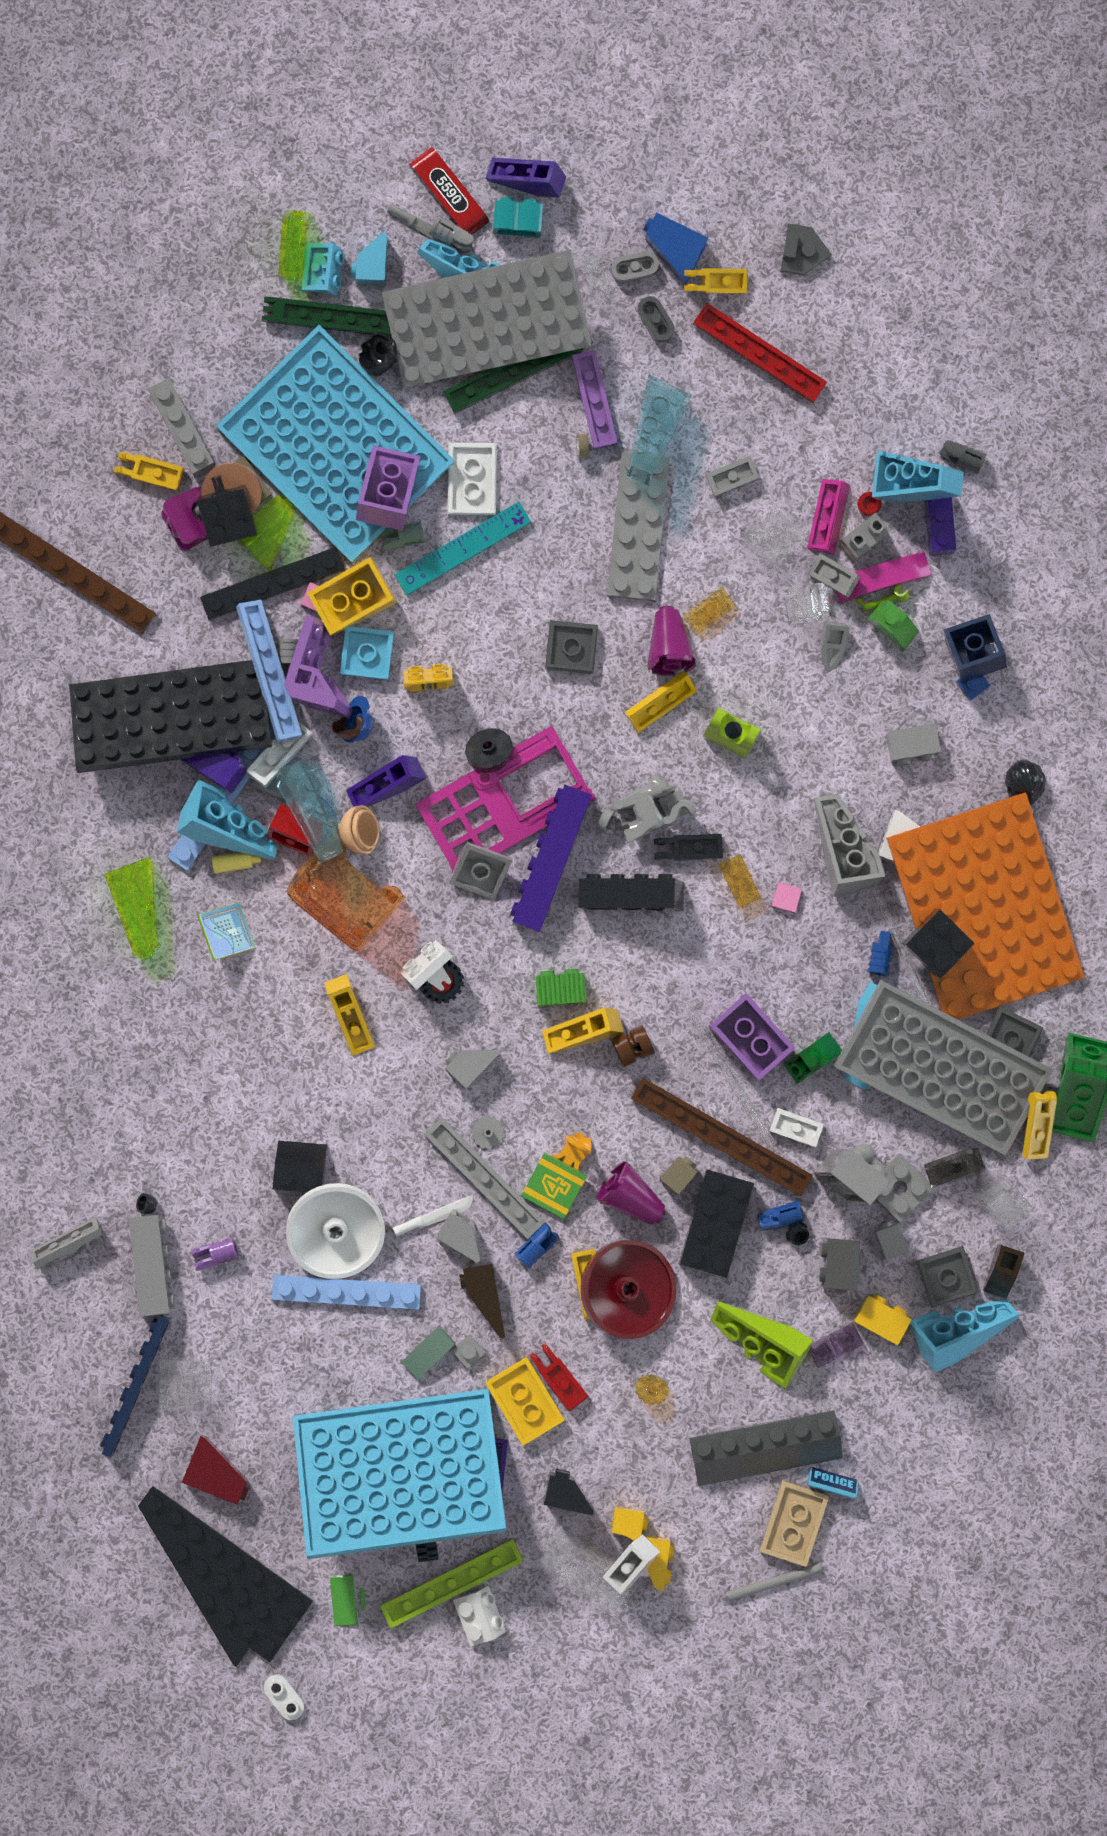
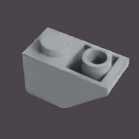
M453 1209L436 1238L440 1240L439 1244L448 1250L453 1248L460 1252V1257L465 1261L478 1263L483 1255L475 1223Z

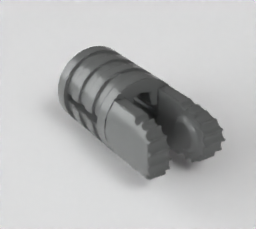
M951 440L945 441L940 451L942 459L968 469L971 472L973 471L976 474H979L987 455Z

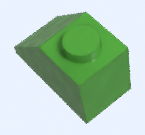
M889 600L881 601L867 619L869 623L904 650L919 632L908 615Z

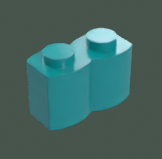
M501 197L500 200H495L493 234L541 237L543 204L538 203L535 199H525L524 202H516L513 198Z

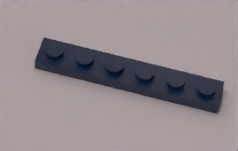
M160 1315L158 1319L154 1318L151 1323L149 1332L152 1335L149 1342L144 1341L139 1352V1355L142 1356L140 1364L133 1366L129 1378L133 1379L129 1388H124L120 1397V1401L123 1402L120 1411L115 1410L110 1421L113 1428L110 1434L106 1433L101 1442L100 1447L104 1448L102 1454L111 1458L115 1453L171 1318Z

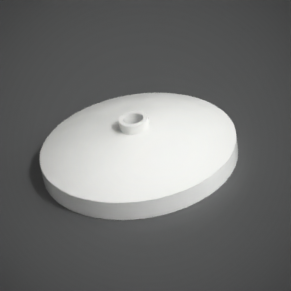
M326 1184L305 1193L292 1207L286 1223V1239L292 1257L307 1272L327 1279L350 1277L366 1269L378 1256L385 1238L384 1220L376 1202L363 1190L347 1184Z

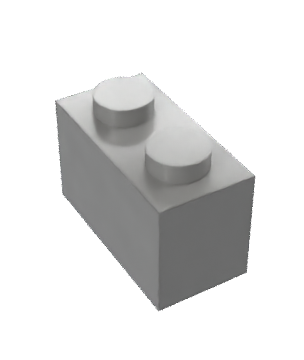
M936 723L886 733L891 763L897 762L898 766L911 764V759L921 758L922 762L936 759L935 755L941 752Z

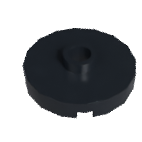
M496 728L477 732L469 739L465 748L469 765L483 773L502 769L506 766L505 763L512 759L514 753L510 736L505 731Z

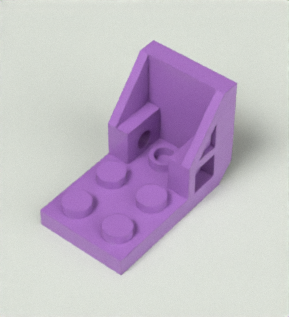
M306 615L284 686L289 696L305 707L350 719L352 708L336 682L331 677L322 675V671L319 670L323 664L325 646L329 644L331 636L321 621Z

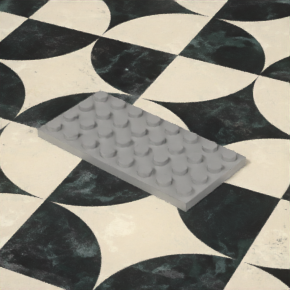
M571 249L382 292L392 339L396 342L397 361L404 388L592 346Z
M880 980L834 1064L837 1069L1005 1156L1029 1114V1094L1031 1092H1041L1053 1071L1050 1067L883 980Z

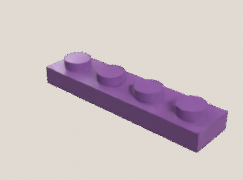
M592 350L572 355L593 449L617 445L618 442L596 351Z

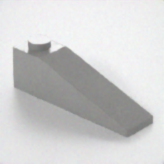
M834 794L815 797L814 804L833 896L858 893L885 879V873L878 852L875 848L871 847L863 830L858 828L853 820V815L840 796Z

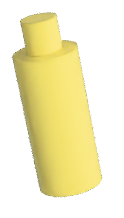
M241 852L212 856L214 874L253 868V864L262 862L261 857Z

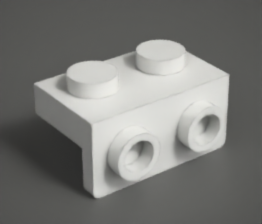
M489 1586L453 1600L470 1647L494 1640L506 1632L504 1621L499 1615L495 1604V1597L491 1593Z

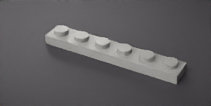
M442 1117L424 1134L527 1239L545 1223Z

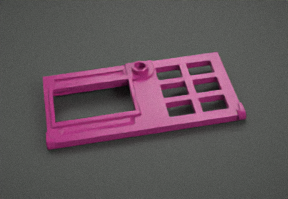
M552 725L515 746L512 759H509L505 763L506 766L502 769L488 773L475 769L415 804L449 862L452 872L458 859L453 848L469 839H472L475 845L483 847L477 834L493 825L497 826L504 839L488 848V850L497 853L503 852L548 826L545 824L549 811L554 812L557 802L553 801L554 797L520 816L500 780L554 748L558 750L576 781V784L571 787L591 794L590 802L596 799L591 789L584 782ZM472 784L480 799L461 809L453 794ZM448 798L456 813L437 823L429 807ZM484 804L492 819L473 829L465 814ZM460 818L468 833L449 843L441 828Z

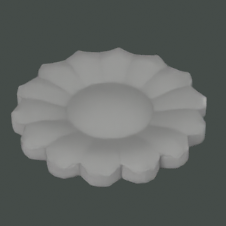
M485 1116L484 1118L480 1117L478 1122H474L471 1132L473 1133L472 1139L475 1140L476 1145H480L482 1149L487 1148L490 1150L492 1147L496 1148L498 1144L502 1143V1138L505 1136L503 1132L505 1128L501 1125L500 1120H496V1117L490 1118Z

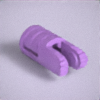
M233 1237L191 1250V1254L195 1258L206 1254L211 1255L210 1258L203 1259L194 1264L196 1271L239 1258Z

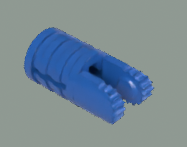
M543 1224L514 1254L530 1269L558 1241L559 1235L556 1232H552L548 1224Z

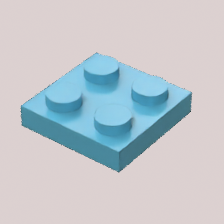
M360 627L345 629L340 675L388 681L394 631Z

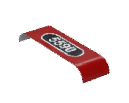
M430 147L409 163L461 229L473 235L490 222L485 212L433 147Z

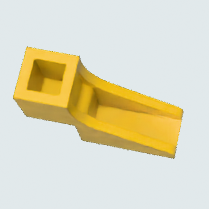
M614 1506L611 1532L624 1535L635 1541L642 1535V1531H647L648 1517L644 1516V1510ZM645 1536L660 1551L658 1556L647 1567L654 1587L657 1590L664 1591L665 1585L670 1584L671 1570H667L668 1560H673L674 1545H670L671 1541L667 1538Z

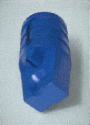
M881 931L878 943H872L868 973L889 976L888 971L894 946L889 945L891 932Z
M798 1200L786 1205L773 1207L757 1215L762 1231L790 1226L793 1223L804 1222Z

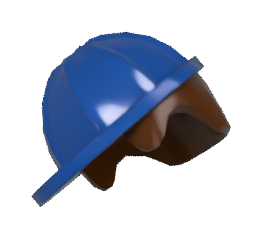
M357 696L350 702L349 705L352 708L350 719L341 717L340 720L332 724L333 732L343 738L345 742L353 743L364 740L373 730L374 720L369 711V702L364 696Z

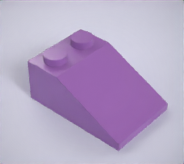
M373 445L358 501L357 521L403 531L420 456Z

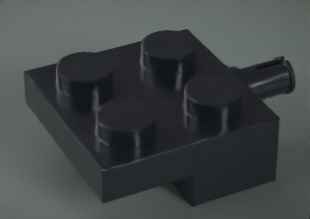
M221 475L212 477L211 480L215 492L199 496L197 499L210 547L256 536L258 532L251 511L252 506L246 485L224 489Z

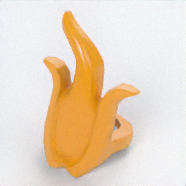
M576 1133L571 1136L567 1135L565 1137L567 1143L559 1154H552V1156L557 1159L565 1156L563 1162L570 1166L575 1163L574 1168L579 1170L582 1161L587 1155L591 1154V1139L584 1137L582 1133Z

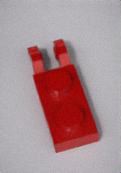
M544 1343L541 1347L544 1353L553 1361L551 1364L544 1367L541 1359L534 1352L529 1357L539 1368V1373L570 1412L589 1396L559 1357L557 1358L548 1345Z

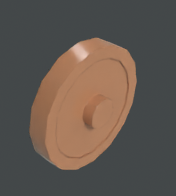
M226 462L215 466L204 479L201 486V496L215 492L211 478L221 475L224 489L246 485L252 506L251 511L254 514L262 500V486L258 476L249 467L241 463Z

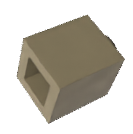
M678 1156L659 1179L679 1195L698 1173L694 1170L697 1165L686 1156L683 1159Z

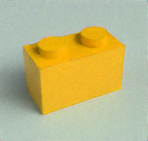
M875 1293L872 1297L866 1295L853 1321L898 1345L912 1320L907 1317L909 1312L895 1305L894 1309L885 1305L887 1300Z

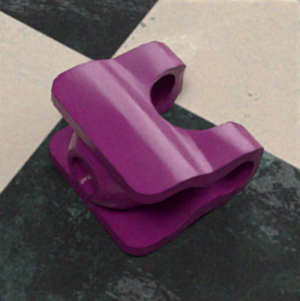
M200 486L174 496L163 504L161 516L179 549L182 551H187L208 539L203 521L196 519L192 513V508L196 505L198 497L201 496Z

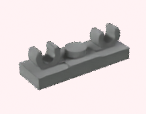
M94 1217L32 1249L30 1254L36 1269L41 1267L44 1273H48L46 1264L49 1262L55 1263L57 1268L60 1267L58 1258L75 1253L84 1244L91 1251L90 1241L97 1239L101 1245L104 1244L103 1234L97 1218Z

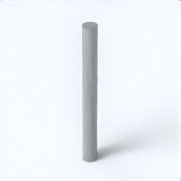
M820 1563L727 1591L726 1595L728 1601L739 1599L822 1573V1567Z

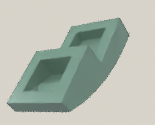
M438 1326L401 1363L419 1380L456 1342Z

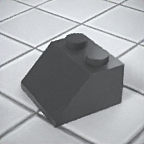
M826 1238V1243H822L821 1257L825 1258V1265L820 1267L819 1282H823L824 1288L857 1291L860 1241Z

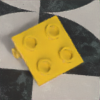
M435 664L430 669H422V666H412L408 668V671H403L405 690H410V692L422 691V684H424V689L427 691L428 683H431L432 690H434V683H436L437 689H449V686H454L452 666L447 667L446 664Z

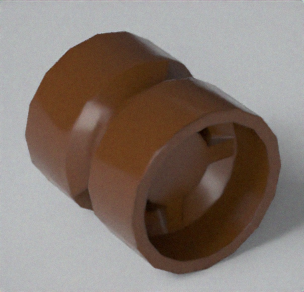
M643 1025L630 1030L629 1035L623 1033L611 1038L623 1067L635 1063L637 1057L644 1059L655 1054ZM638 1043L639 1046L633 1049L632 1044Z

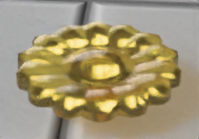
M653 1374L644 1375L643 1378H639L635 1385V1393L638 1394V1398L650 1405L660 1404L661 1401L666 1400V1396L669 1394V1386L666 1385V1381L661 1379L660 1376Z

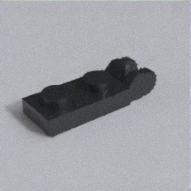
M722 834L674 835L670 838L654 839V845L673 844L674 853L658 852L654 854L655 860L723 859Z

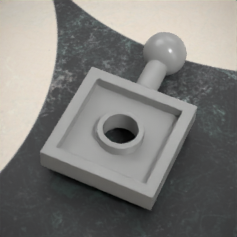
M861 1144L857 1147L868 1157L866 1159L868 1164H877L888 1173L885 1178L890 1182L876 1200L901 1223L934 1187L900 1153L884 1166L874 1157L875 1152L872 1146ZM897 1181H903L906 1185V1191L902 1195H897L893 1191V1185Z

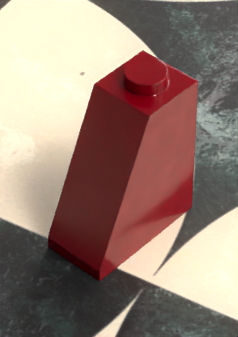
M201 1435L182 1483L236 1505L240 1499L245 1501L250 1488L246 1486L248 1479L207 1436Z

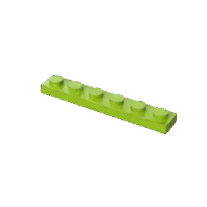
M512 1538L381 1604L380 1608L390 1628H393L524 1562Z

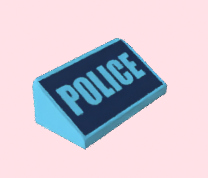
M815 1467L810 1468L806 1482L808 1486L852 1499L856 1498L857 1479Z

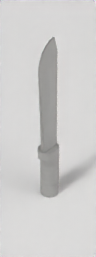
M390 204L387 213L407 222V226L416 229L430 239L447 245L434 236L429 235L432 225Z

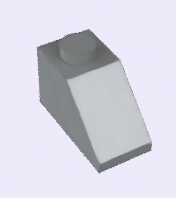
M462 1050L458 1054L455 1051L445 1061L448 1064L445 1069L467 1089L500 1055V1052L497 1050Z

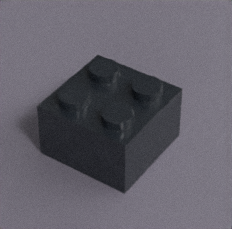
M935 908L901 944L935 977L941 979L975 943L940 909Z

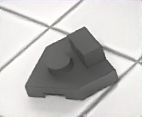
M788 223L780 272L804 276L830 258L832 254L812 227Z

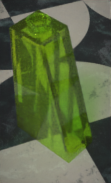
M151 857L104 873L133 955L136 958L140 956L141 960L155 956L154 951L159 949L154 862Z

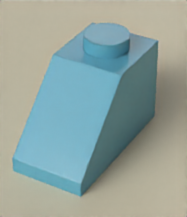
M381 233L357 255V262L352 263L351 276L356 277V284L385 286L387 233Z

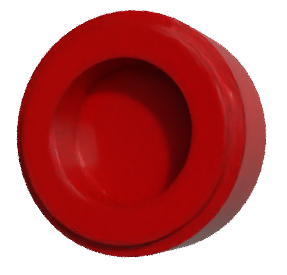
M872 492L863 493L857 501L858 510L864 516H872L874 513H878L882 506L881 500L872 498Z

